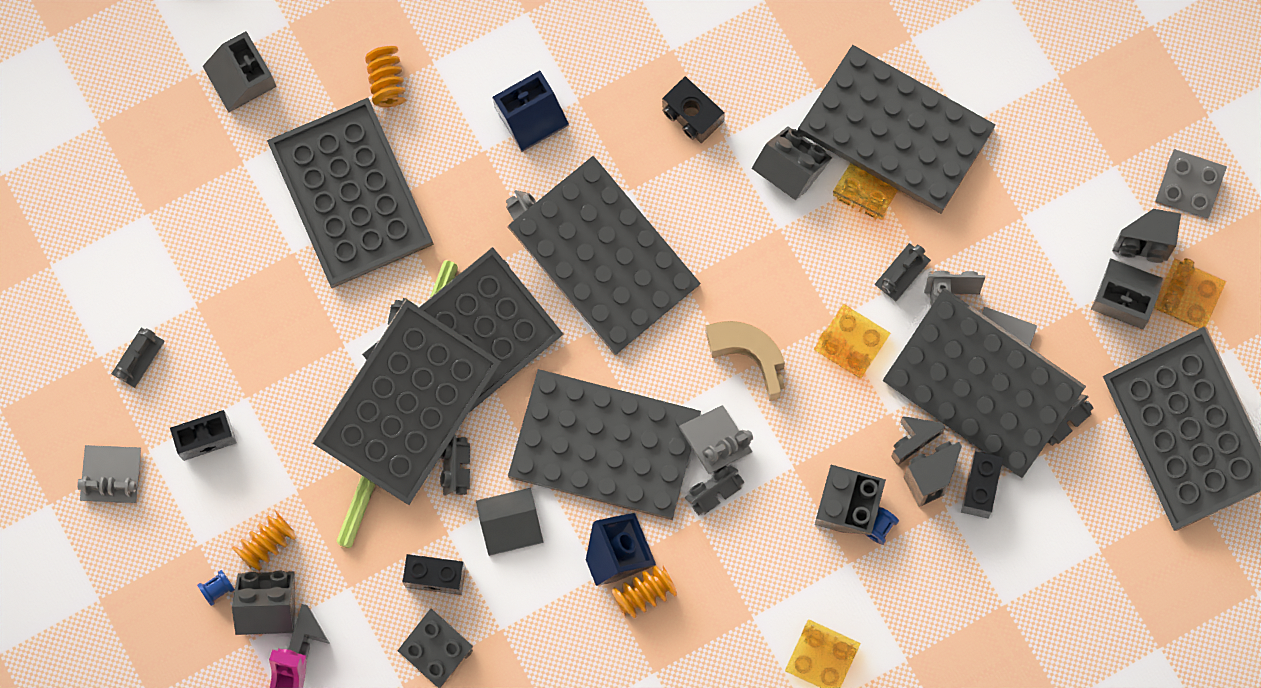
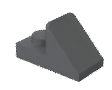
M903 416L900 423L911 438L909 439L905 436L893 445L895 450L892 452V459L897 465H900L943 434L944 424L942 422Z
M301 604L288 650L306 655L307 658L310 650V643L307 642L308 638L330 644L309 606Z

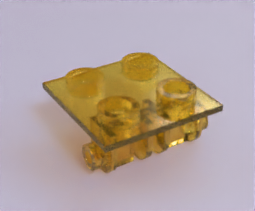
M850 163L834 188L833 196L837 197L836 201H841L849 206L853 202L852 209L859 205L860 213L865 208V214L873 217L874 220H877V218L883 220L898 189Z
M1184 258L1183 262L1174 259L1160 289L1154 309L1196 328L1206 327L1226 281L1194 267L1195 262L1191 259Z
M843 304L826 331L824 330L820 335L819 341L813 350L862 379L891 333Z
M808 619L785 672L819 688H841L861 643Z

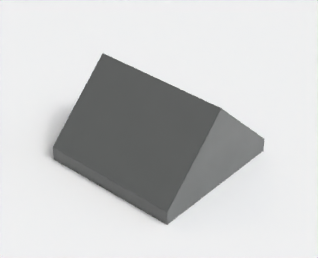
M531 488L476 500L488 556L544 543Z

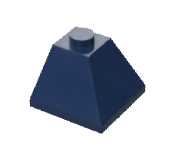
M635 513L593 522L585 560L596 586L617 582L656 565Z

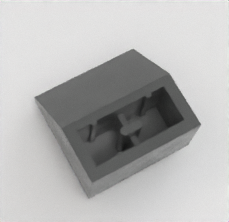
M247 31L222 43L202 66L228 113L277 87L272 74Z
M787 126L765 144L751 169L796 201L807 192L829 164L832 157L821 146L811 143L804 136L797 133L796 129Z
M1153 208L1120 231L1113 244L1112 251L1119 252L1120 256L1133 258L1135 255L1147 257L1146 260L1154 263L1168 261L1177 245L1181 213Z
M1110 258L1090 310L1144 330L1158 298L1163 278Z
M948 441L936 447L934 454L927 457L925 454H920L909 461L910 465L907 466L903 478L918 507L945 495L962 448L960 442L952 445Z
M831 464L814 525L842 533L871 535L886 479Z
M278 570L261 573L251 571L237 574L232 602L235 635L293 633L295 622V571L285 572Z

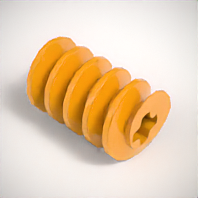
M397 46L378 47L365 56V61L368 64L366 67L367 72L370 74L368 80L371 84V94H373L372 102L379 107H394L401 105L407 100L399 97V95L406 92L405 88L397 87V85L404 82L403 77L395 76L402 72V68L393 66L400 62V57L392 56L399 51Z
M276 510L277 519L269 515L266 517L268 527L261 523L257 525L260 534L253 531L249 532L251 542L243 538L240 540L243 547L242 550L235 546L232 547L250 569L252 567L260 571L262 567L259 560L269 563L271 560L268 552L277 556L279 554L277 544L286 548L288 546L285 539L286 536L292 540L296 539L294 530Z
M657 566L652 567L653 576L646 571L642 572L643 582L637 577H633V587L623 582L622 593L617 588H612V594L625 618L626 613L636 618L637 607L644 613L647 612L646 602L656 607V597L666 602L667 591L674 597L677 596L676 588L664 566L663 571Z

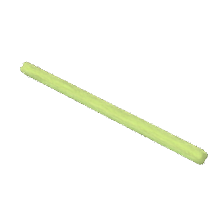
M448 260L443 262L430 297L455 278L458 270L456 263ZM362 475L337 538L338 545L345 548H351L375 487L373 482Z

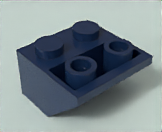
M540 70L492 97L495 110L521 152L569 126L555 93Z

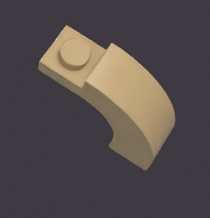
M721 321L705 325V333L712 358L728 354H741L751 358L757 363L762 372L769 401L780 399L781 389H785L781 372L776 373V371L784 369L785 361L779 347L770 336L753 325L739 321Z

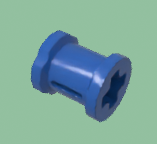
M879 507L872 534L866 536L876 543L884 545L886 535L893 525L898 524L899 519L888 510Z
M222 569L218 571V575L206 583L197 584L210 606L214 605L215 600L228 591L233 592L235 590Z

